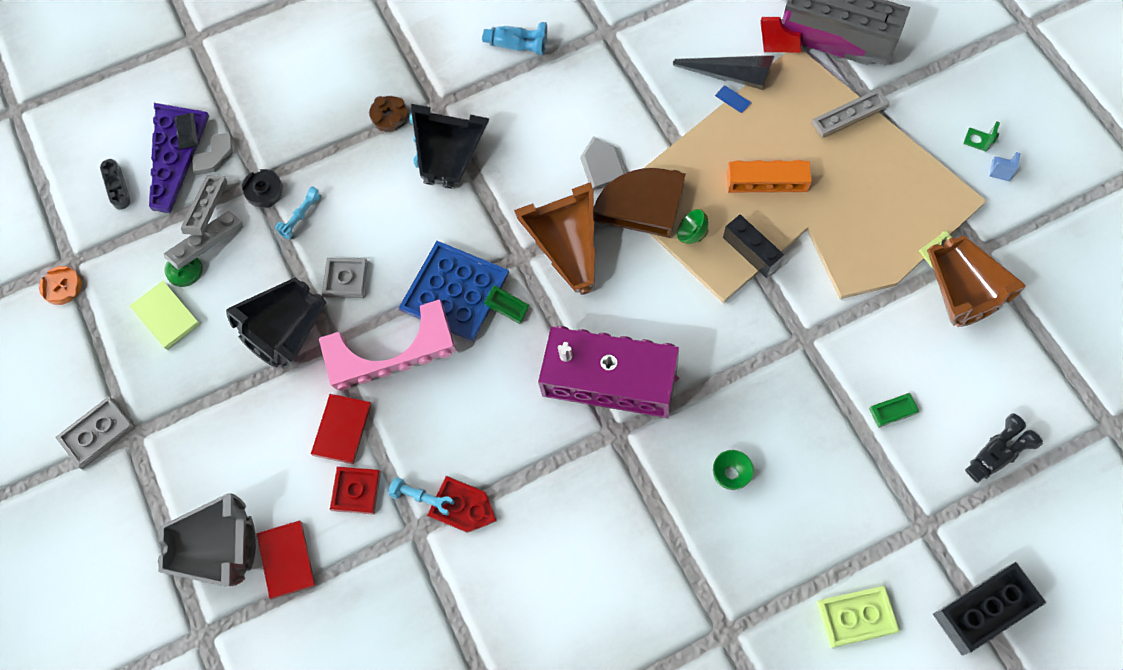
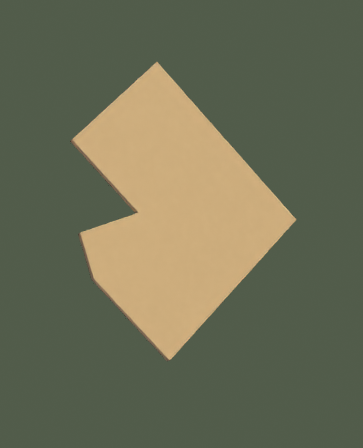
M803 50L801 53H785L772 63L763 90L745 85L737 92L751 102L742 113L724 102L644 167L678 170L681 173H686L671 238L650 235L722 303H725L759 273L754 266L723 238L725 226L740 214L781 252L807 231L839 298L844 299L896 286L924 260V257L919 252L921 248L946 230L950 235L953 234L987 201L879 112L821 138L811 124L812 120L860 97ZM736 160L809 161L811 184L808 192L728 193V164ZM701 209L708 216L709 232L707 236L700 242L693 244L682 243L677 238V230L681 221L691 211Z

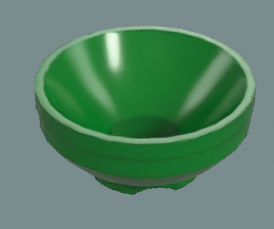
M695 209L683 218L677 230L679 241L685 244L700 242L707 236L709 221L705 212L701 209Z
M198 257L179 270L175 269L169 261L166 262L164 268L168 281L177 287H187L194 284L201 277L203 271L202 263Z
M727 450L719 454L714 461L713 476L716 482L727 490L742 489L749 484L753 477V464L750 458L743 452ZM732 467L736 469L738 476L735 479H729L725 475L727 468Z

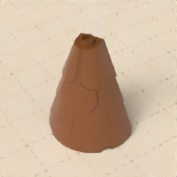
M591 182L573 188V195L536 208L532 203L514 210L519 222L551 260V265L576 293L580 292V295L592 292L591 288L595 286L594 190Z

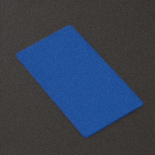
M726 85L715 95L740 113L751 104L749 100Z

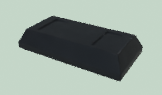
M188 113L175 116L178 149L182 150L198 146L195 114Z

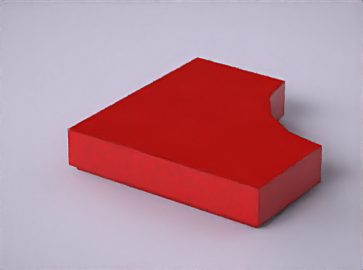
M761 17L760 24L764 52L801 53V33L788 29L782 23L781 17Z

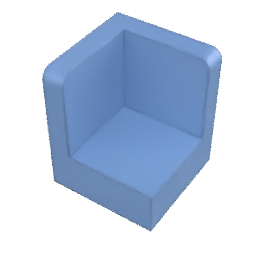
M1016 152L1011 160L995 156L992 160L989 177L1010 181L1018 169L1020 153Z

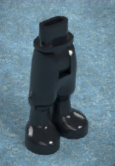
M1011 413L1005 419L1004 430L990 438L989 442L977 454L975 459L970 461L971 465L965 471L976 483H979L983 478L988 479L990 475L998 472L1009 463L1015 462L1019 453L1023 450L1039 448L1043 444V440L1035 431L1027 430L1011 446L1007 447V442L1026 428L1025 421L1019 415Z

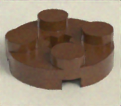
M378 96L370 107L369 116L372 124L378 130L393 132L401 124L403 126L406 123L408 111L402 98ZM388 111L393 112V114H390L389 116H386L385 113Z

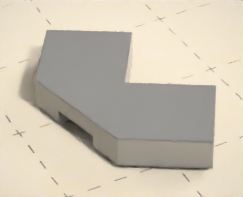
M230 132L211 135L212 152L192 155L193 172L195 175L215 172L225 157L228 158L232 154L233 147Z

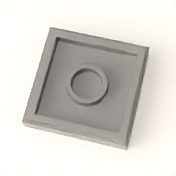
M327 258L322 296L364 298L368 266L367 259Z

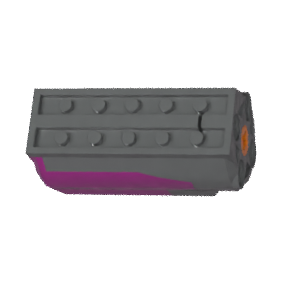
M788 0L782 23L791 31L801 33L802 46L865 65L872 63L886 65L892 59L911 7L887 0Z

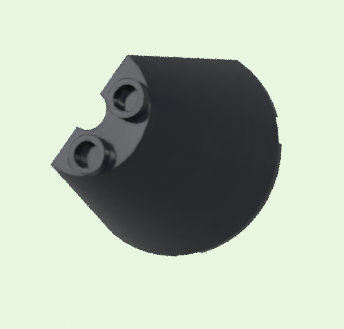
M411 104L420 177L424 179L423 183L426 185L443 184L444 188L454 189L455 185L459 184L488 125L489 118L470 115L469 120L430 113L431 107Z
M294 277L229 307L226 310V314L231 327L238 329L239 339L252 353L273 367L277 368L281 365L282 369H286L293 364L327 302L320 294L310 293L309 286Z

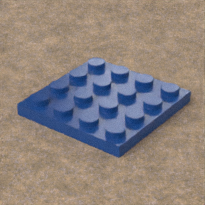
M436 241L401 302L399 310L421 320L420 306L440 300L444 306L451 333L474 342L491 310L490 307L484 305V302L493 285L502 289L510 274L509 270Z

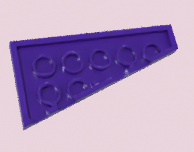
M154 103L155 117H153L154 133L152 134L151 152L153 164L150 173L152 185L150 186L149 207L153 211L170 214L193 159L192 155L195 154L197 146L182 150L178 149L175 116L188 113L195 114L199 144L209 119V114L205 111Z

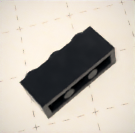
M741 214L725 226L723 238L765 278L781 266L785 255Z

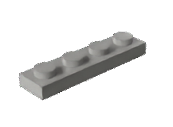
M877 89L814 118L811 124L821 138L888 108L890 103L880 89Z
M206 176L181 226L183 234L203 235L227 184L226 176Z
M228 210L207 224L203 235H190L166 251L164 257L179 270L243 227L242 221Z

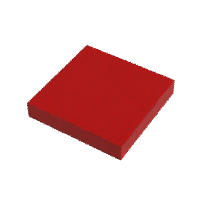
M337 467L330 510L375 515L381 471L376 469Z

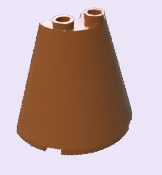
M964 235L956 239L955 237L948 239L944 246L942 244H935L927 250L950 322L953 326H968L1000 310L998 307L1002 306L1005 301L1007 303L1011 302L1026 287L1022 281Z

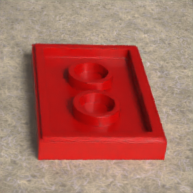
M329 394L311 455L354 465L372 405L371 402Z
M300 520L256 533L269 599H276L316 586L303 524Z

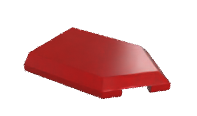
M445 476L436 495L437 498L450 497L454 501V505L446 503L443 506V509L449 511V515H443L433 505L427 514L428 517L466 533L497 521L485 491L449 476Z

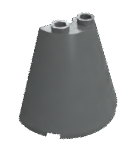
M228 493L161 525L159 543L163 546V553L158 558V572L225 587L235 586L246 579L244 576L246 571H251L256 552L255 527L252 517L247 516L244 510L247 507L245 503L235 494Z

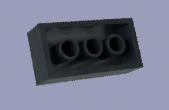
M1014 562L933 613V616L962 656L981 647L1047 602L1018 563Z

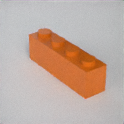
M736 160L729 162L727 168L728 193L808 192L811 184L809 161Z

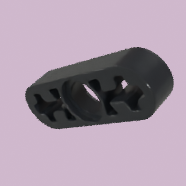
M106 159L101 163L100 171L109 201L116 209H125L130 204V197L121 167L114 159ZM110 167H111L112 172H113L114 174H110V172H109ZM120 181L117 187H111L112 182ZM117 194H120V196L122 197L120 202H118L119 198Z

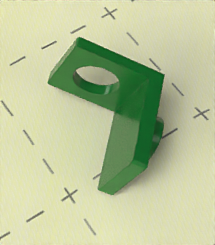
M996 121L989 134L969 128L963 144L986 152L991 143L995 144L998 139L999 133L997 131L1000 122ZM978 135L981 138V142H972L970 136Z

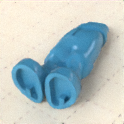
M540 22L536 30L512 26L484 29L482 42L490 43V46H498L516 51L527 50L538 55H544L545 44L547 43V22Z

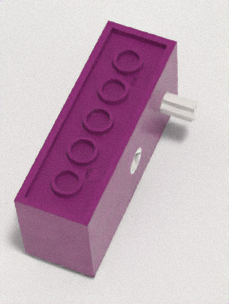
M551 326L538 380L542 397L669 418L679 362V347L671 343L657 344L647 339L638 341L628 336L614 337L604 332L595 334L585 329L577 331L570 330L565 326Z

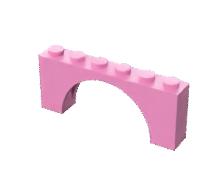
M437 300L420 306L421 323L415 340L407 350L389 360L370 361L358 357L349 349L345 337L340 332L319 338L330 385L339 391L347 390L353 384H366L372 378L378 376L380 378L388 377L391 375V372L397 370L406 371L411 369L413 365H425L432 362V359L438 357L447 358L453 352H457L441 301Z

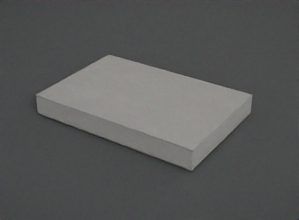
M108 396L55 438L77 467L82 470L132 431L135 426L116 402Z

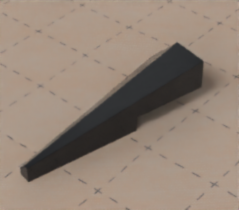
M775 56L674 59L673 66L723 81L730 80L763 90Z

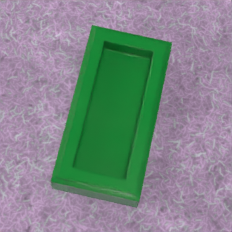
M495 285L492 286L484 302V305L518 324L522 322L530 306Z
M911 393L881 402L869 408L878 428L920 412Z

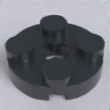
M259 169L260 172L249 173L242 182L243 195L246 200L257 207H271L279 199L283 190V184L278 175L269 169ZM264 185H266V189H264L263 191H260L258 189L259 186L263 187Z

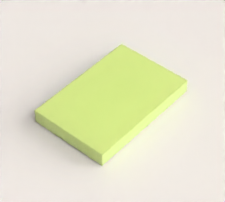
M164 281L130 305L131 309L166 350L200 325Z
M885 586L817 601L830 648L900 632Z

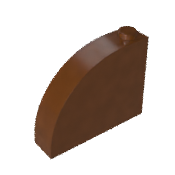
M642 168L620 175L611 181L598 196L594 205V222L671 238L686 173L661 168Z

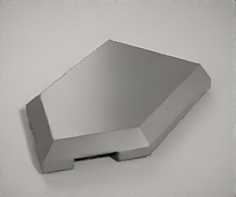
M593 136L580 159L588 183L591 182L593 190L606 187L611 181L625 174L626 170L618 148Z

